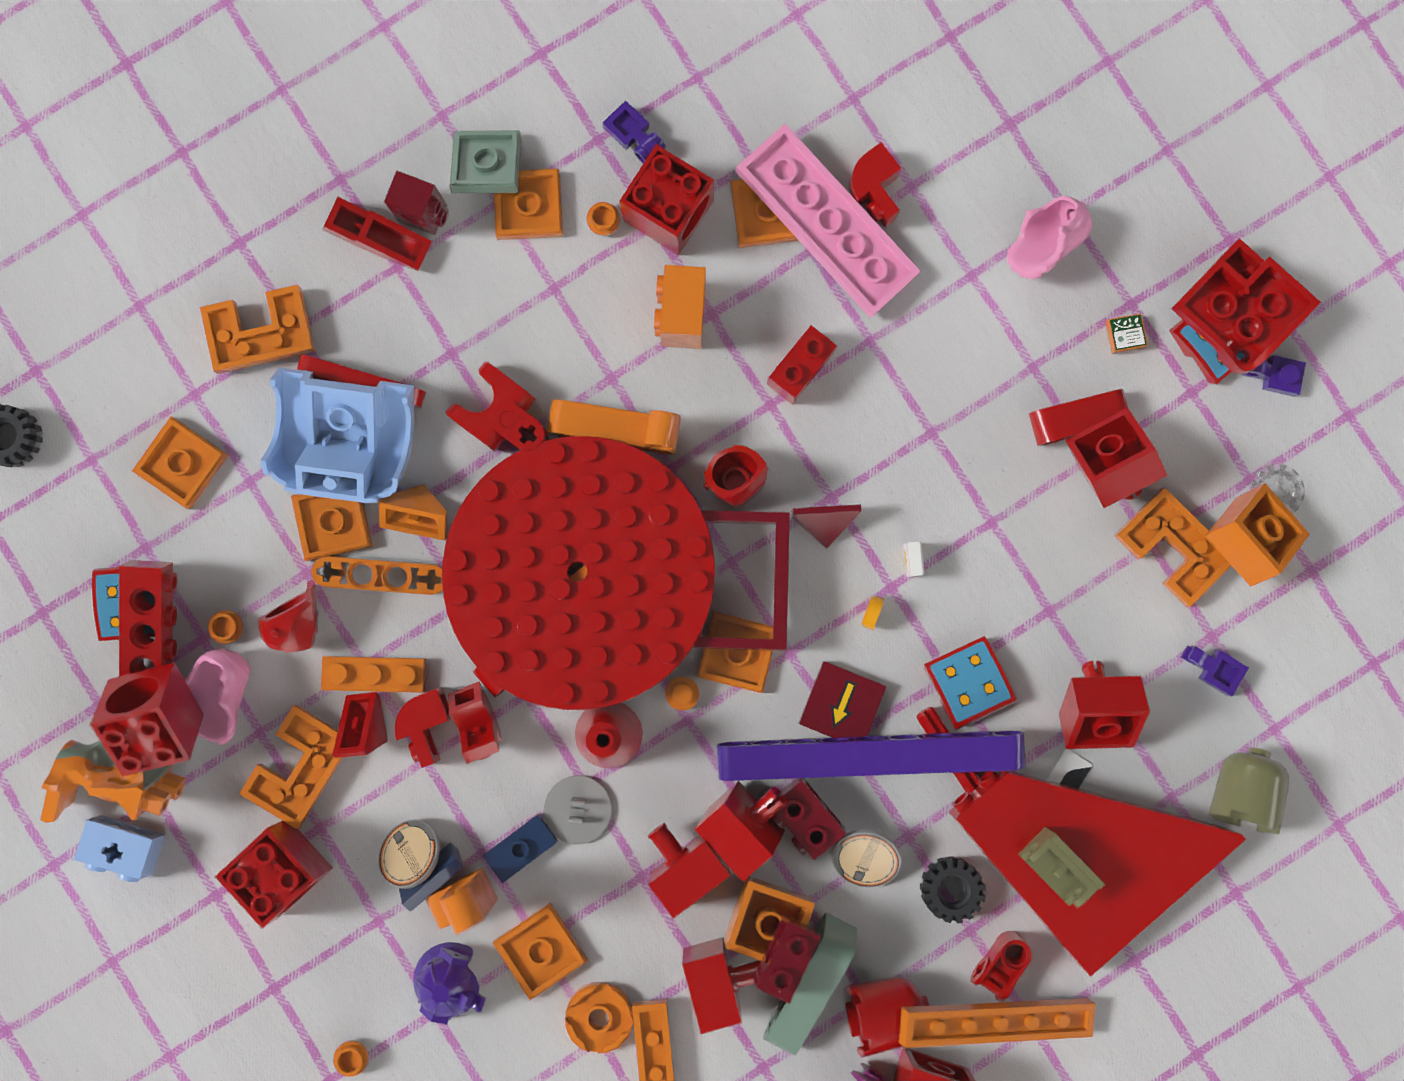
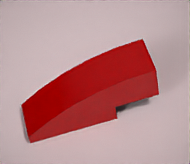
M338 196L323 226V231L417 272L432 243L431 240L372 210L368 212Z

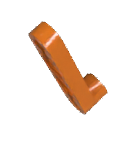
M328 556L316 560L311 569L313 580L323 587L434 595L443 590L442 568L433 564ZM326 562H331L333 569H339L338 576H331L330 581L324 580V575L320 574V569L325 567ZM343 562L349 563L347 572L345 571V566H343ZM364 564L371 568L373 576L370 582L359 584L354 580L353 570L356 566ZM394 567H400L407 573V580L400 587L392 586L387 580L388 572ZM411 568H419L417 575L426 576L429 570H435V575L441 577V583L435 584L434 589H427V583L416 582L417 589H411L410 585L413 580ZM345 573L347 576L348 584L341 583L342 579H344Z

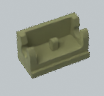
M1046 827L1019 853V856L1069 906L1072 903L1076 907L1081 906L1098 889L1105 885L1054 832Z

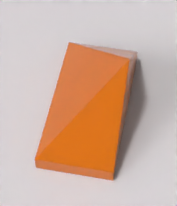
M422 484L381 498L379 501V527L445 541L447 536V511L430 490Z

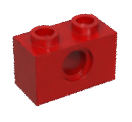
M810 325L770 374L767 385L793 405L832 357L837 345Z

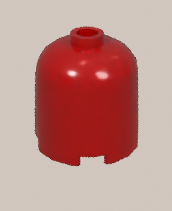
M903 977L846 985L844 988L845 993L851 995V1002L845 1003V1010L851 1036H859L862 1046L857 1047V1052L861 1058L904 1047L899 1043L902 1007L930 1006L927 996H921L917 987L910 980Z

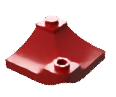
M1238 238L1171 309L1216 350L1218 354L1217 359L1227 368L1237 374H1246L1261 365L1314 311L1321 301L1270 256L1264 260ZM1237 353H1242L1245 356V363L1238 360Z

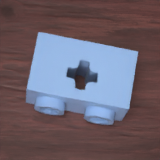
M100 815L86 820L74 860L86 863L85 868L96 872L109 870L118 873L117 877L121 880L138 882L154 873L165 834Z

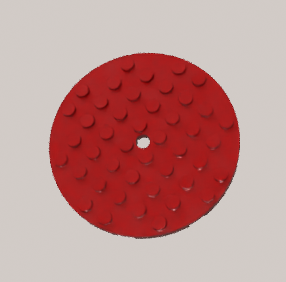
M592 436L554 438L543 441L534 450H519L505 458L486 473L466 496L452 522L445 543L442 561L443 598L449 621L461 647L480 671L496 685L523 700L548 708L562 710L605 708L623 703L652 689L667 678L690 653L701 635L713 601L715 588L714 548L708 526L695 499L680 479L657 459L640 449L607 438ZM577 562L583 563L587 567L586 577L579 582L571 580L568 573L570 568Z

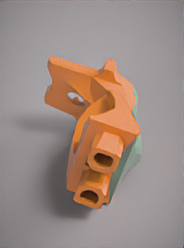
M70 740L59 751L49 775L42 784V789L47 790L40 821L45 823L56 821L64 809L75 802L79 785H82L88 791V796H96L105 801L119 803L131 820H136L144 811L160 816L166 810L170 799L176 801L181 796L186 778L171 773L173 764L122 777L100 740L90 745Z

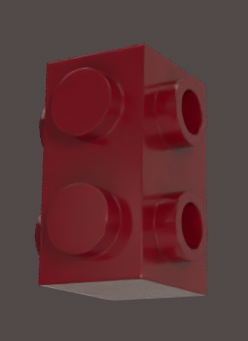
M796 778L777 794V798L784 794L788 804L771 818L781 829L786 826L794 835L791 841L802 855L808 853L815 860L846 835L845 826L805 778ZM795 803V804H798L799 806H797V807H791V806H789V805ZM813 831H820L817 834L812 833Z

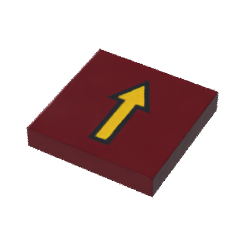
M822 661L798 724L834 739L868 736L887 686Z

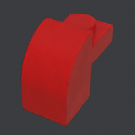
M880 142L857 161L849 182L848 192L860 205L866 202V209L875 222L880 221L886 228L896 220L900 209L884 188L898 178L901 167L884 144Z
M480 681L448 693L449 714L460 733L461 751L466 763L469 764L476 760L486 759L492 754L499 752V742L502 741L501 732L492 706Z
M443 687L410 699L402 706L395 720L396 741L410 736L412 741L408 745L410 754L415 763H420L421 768L441 760L429 728L452 720Z

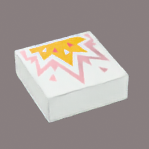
M920 541L903 544L906 577L922 576L925 573L922 544Z

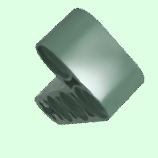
M827 912L824 913L815 929L821 936V939L791 1003L788 1004L782 1000L780 1001L763 1035L765 1041L794 1056L800 1050L842 979L856 950L857 928Z

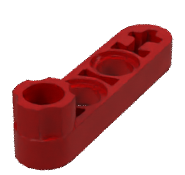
M301 354L296 369L313 372V379L377 387L380 381L400 383ZM414 387V407L422 408L426 392Z

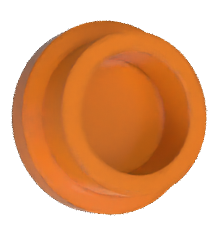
M607 202L594 204L587 213L588 227L593 233L600 236L614 233L620 224L618 210Z
M221 610L210 618L208 631L212 639L218 643H233L239 639L243 632V621L236 612Z
M688 677L674 678L666 688V700L676 710H689L695 706L699 699V688Z
M355 1040L343 1042L336 1049L333 1056L336 1070L347 1077L359 1075L366 1068L369 1061L366 1047Z

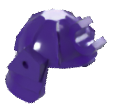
M456 942L441 943L430 948L419 959L414 971L413 985L418 1003L421 1004L419 1011L430 1022L447 1025L448 1020H451L452 1017L462 1015L472 1008L477 1012L482 1011L486 998L479 994V984L476 975L468 967L473 956V949L471 947Z

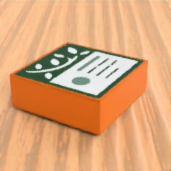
M1141 313L1105 321L1112 354L1148 346Z

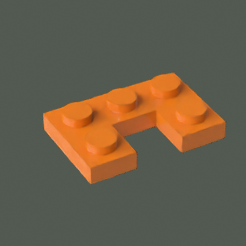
M298 284L265 292L272 324L243 331L238 306L234 300L200 307L212 367L215 373L221 374L315 352L303 292Z
M1165 487L1161 488L1114 535L1137 559H1142L1162 538L1185 559L1162 583L1185 607H1191L1232 566L1205 536L1209 530Z
M293 705L275 735L304 752L288 779L262 763L257 764L239 794L295 829L301 828L344 758H335L332 755L338 729L302 707Z

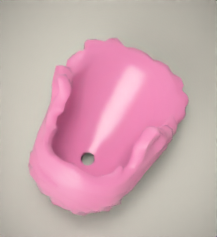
M1061 196L1041 208L1027 210L1020 230L1021 235L1018 237L1017 242L1013 243L1007 251V263L1011 266V270L1017 272L1022 278H1041L1043 273L1049 272L1057 265L1060 259L1065 258L1069 252L1081 245L1087 239L1092 229V219L1086 204L1072 197Z
M225 648L206 652L198 658L189 676L185 679L204 713L198 736L220 745L230 741L236 731L238 709L251 671L247 659L238 652Z

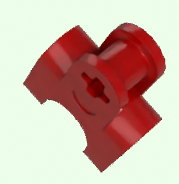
M484 362L478 371L480 376L493 389L494 397L491 405L482 412H470L455 403L451 404L445 411L449 418L494 452H496L504 440H507L517 449L523 451L534 450L543 441L549 440L546 429L538 420L527 413V410L536 399L489 362ZM526 431L529 433L534 432V435L537 437L534 442L526 441V438L523 436Z

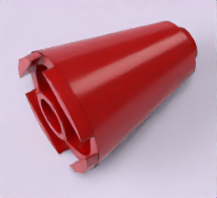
M624 703L605 708L585 710L579 717L575 728V740L579 752L588 762L601 768H616L629 762L638 752L643 736L638 716ZM599 734H607L610 738V743H604L600 739Z

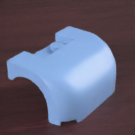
M278 367L270 379V386L273 388L276 397V423L271 443L261 459V468L264 475L269 474L275 481L284 485V491L302 495L362 503H377L379 499L390 496L393 492L395 493L403 478L412 449L414 435V385L380 381L377 387L313 379V372Z

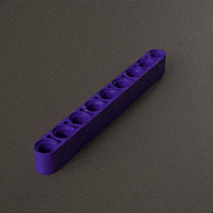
M1024 732L859 736L840 737L837 739L809 738L734 741L717 744L718 779L723 781L1005 771L1026 768Z

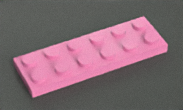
M786 124L779 128L736 167V173L870 318L921 272Z

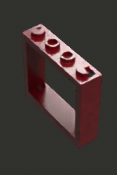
M701 510L706 523L776 524L773 639L699 637L692 649L787 651L790 512Z

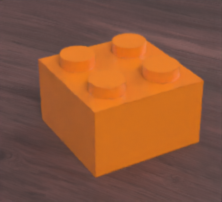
M665 265L664 275H657V304H662V308L655 309L654 329L655 337L661 338L662 347L702 348L706 267Z
M1264 483L1236 497L1205 536L1251 587L1281 574L1310 533L1268 485Z
M749 876L742 883L723 940L726 949L762 961L783 914L808 926L815 903L808 896Z

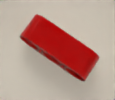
M1117 389L1043 408L1029 413V418L1037 446H1043L1067 440L1122 411L1128 405L1124 390Z

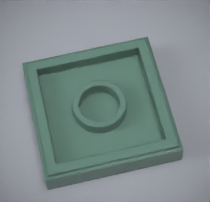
M520 130L454 131L449 186L451 193H518L521 152Z

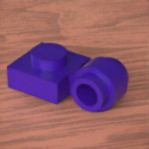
M626 100L602 122L603 129L625 150L634 142L636 143V148L633 152L641 163L645 162L656 144L664 149L666 148L665 143L656 133L652 132L650 135L645 133L650 128L649 122Z

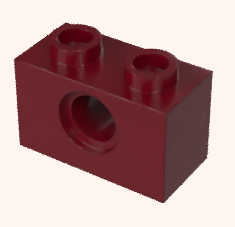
M396 170L384 203L398 222L436 235L438 228L444 226L448 217L447 204L435 184Z
M783 914L753 978L756 987L790 1004L821 939L818 932Z

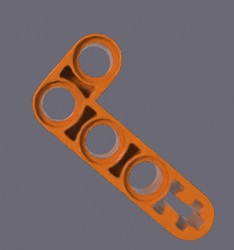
M553 399L547 434L557 437L592 436L607 438L628 444L642 451L675 455L681 416L659 410H651L650 414Z
M480 868L436 890L425 900L439 929L451 925L454 933L459 934L483 921L497 902L498 897L484 868Z

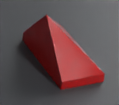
M377 692L346 695L332 754L335 758L368 755L388 742L380 695Z

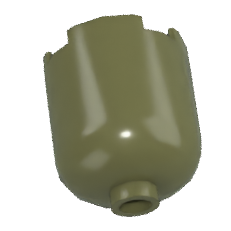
M1250 747L1248 753L1237 752L1229 755L1221 766L1209 815H1212L1214 819L1241 827L1242 821L1256 824V831L1279 834L1289 787V774L1286 768L1278 761L1270 759L1271 752L1259 748Z

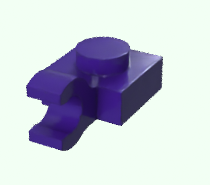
M1273 355L1268 357V361H1264L1251 372L1241 375L1264 380L1262 390L1295 397L1300 395L1306 362Z
M1186 646L1181 655V658L1203 669L1198 679L1230 697H1233L1249 667L1221 650H1214L1210 656L1196 646L1193 648Z

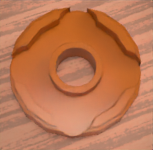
M591 982L580 987L570 998L565 1012V1028L570 1039L580 1049L587 1052L591 1051L602 1054L619 1048L628 1038L633 1025L632 1005L628 996L618 986L608 982ZM596 1009L604 1010L608 1014L609 1021L603 1026L594 1025L590 1020V1013Z

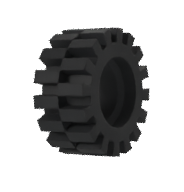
M0 404V428L4 424H12L16 428L17 437L11 447L6 449L0 447V466L20 467L24 465L23 461L30 462L34 459L30 455L31 452L39 453L40 448L35 447V443L43 442V437L37 436L38 432H42V428L34 424L38 420L34 416L29 415V412Z
M948 856V859L939 858L937 859L938 862L934 865L930 863L927 866L929 868L928 872H923L922 874L923 883H920L921 897L927 908L938 919H943L947 923L955 921L959 924L963 923L962 919L964 918L968 920L974 918L972 914L975 911L980 912L982 909L980 903L981 901L985 902L986 898L983 894V890H986V887L981 880L982 876L965 860L961 858L956 859L953 856ZM949 877H958L965 884L964 896L959 901L953 903L943 900L940 895L942 882Z

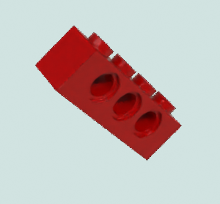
M130 560L119 566V676L147 670L144 665V658L151 660L155 667L171 664L172 660L176 657L177 641L173 639V626H175L177 621V608L173 606V593L177 589L178 577L176 572H173V562ZM145 591H149L154 595L155 605H151L145 600ZM144 625H149L154 629L155 639L146 635Z

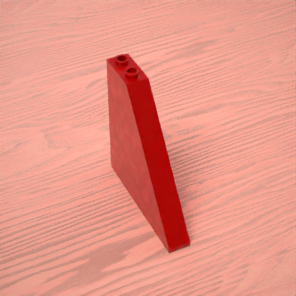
M1010 770L986 772L978 781L980 785L970 794L965 792L956 798L952 804L954 808L948 812L1079 967L1090 977L1246 840L1242 834L1227 827ZM1044 827L1054 832L1105 884L1079 907H1076L1073 903L1070 906L1066 904L1019 856V853Z

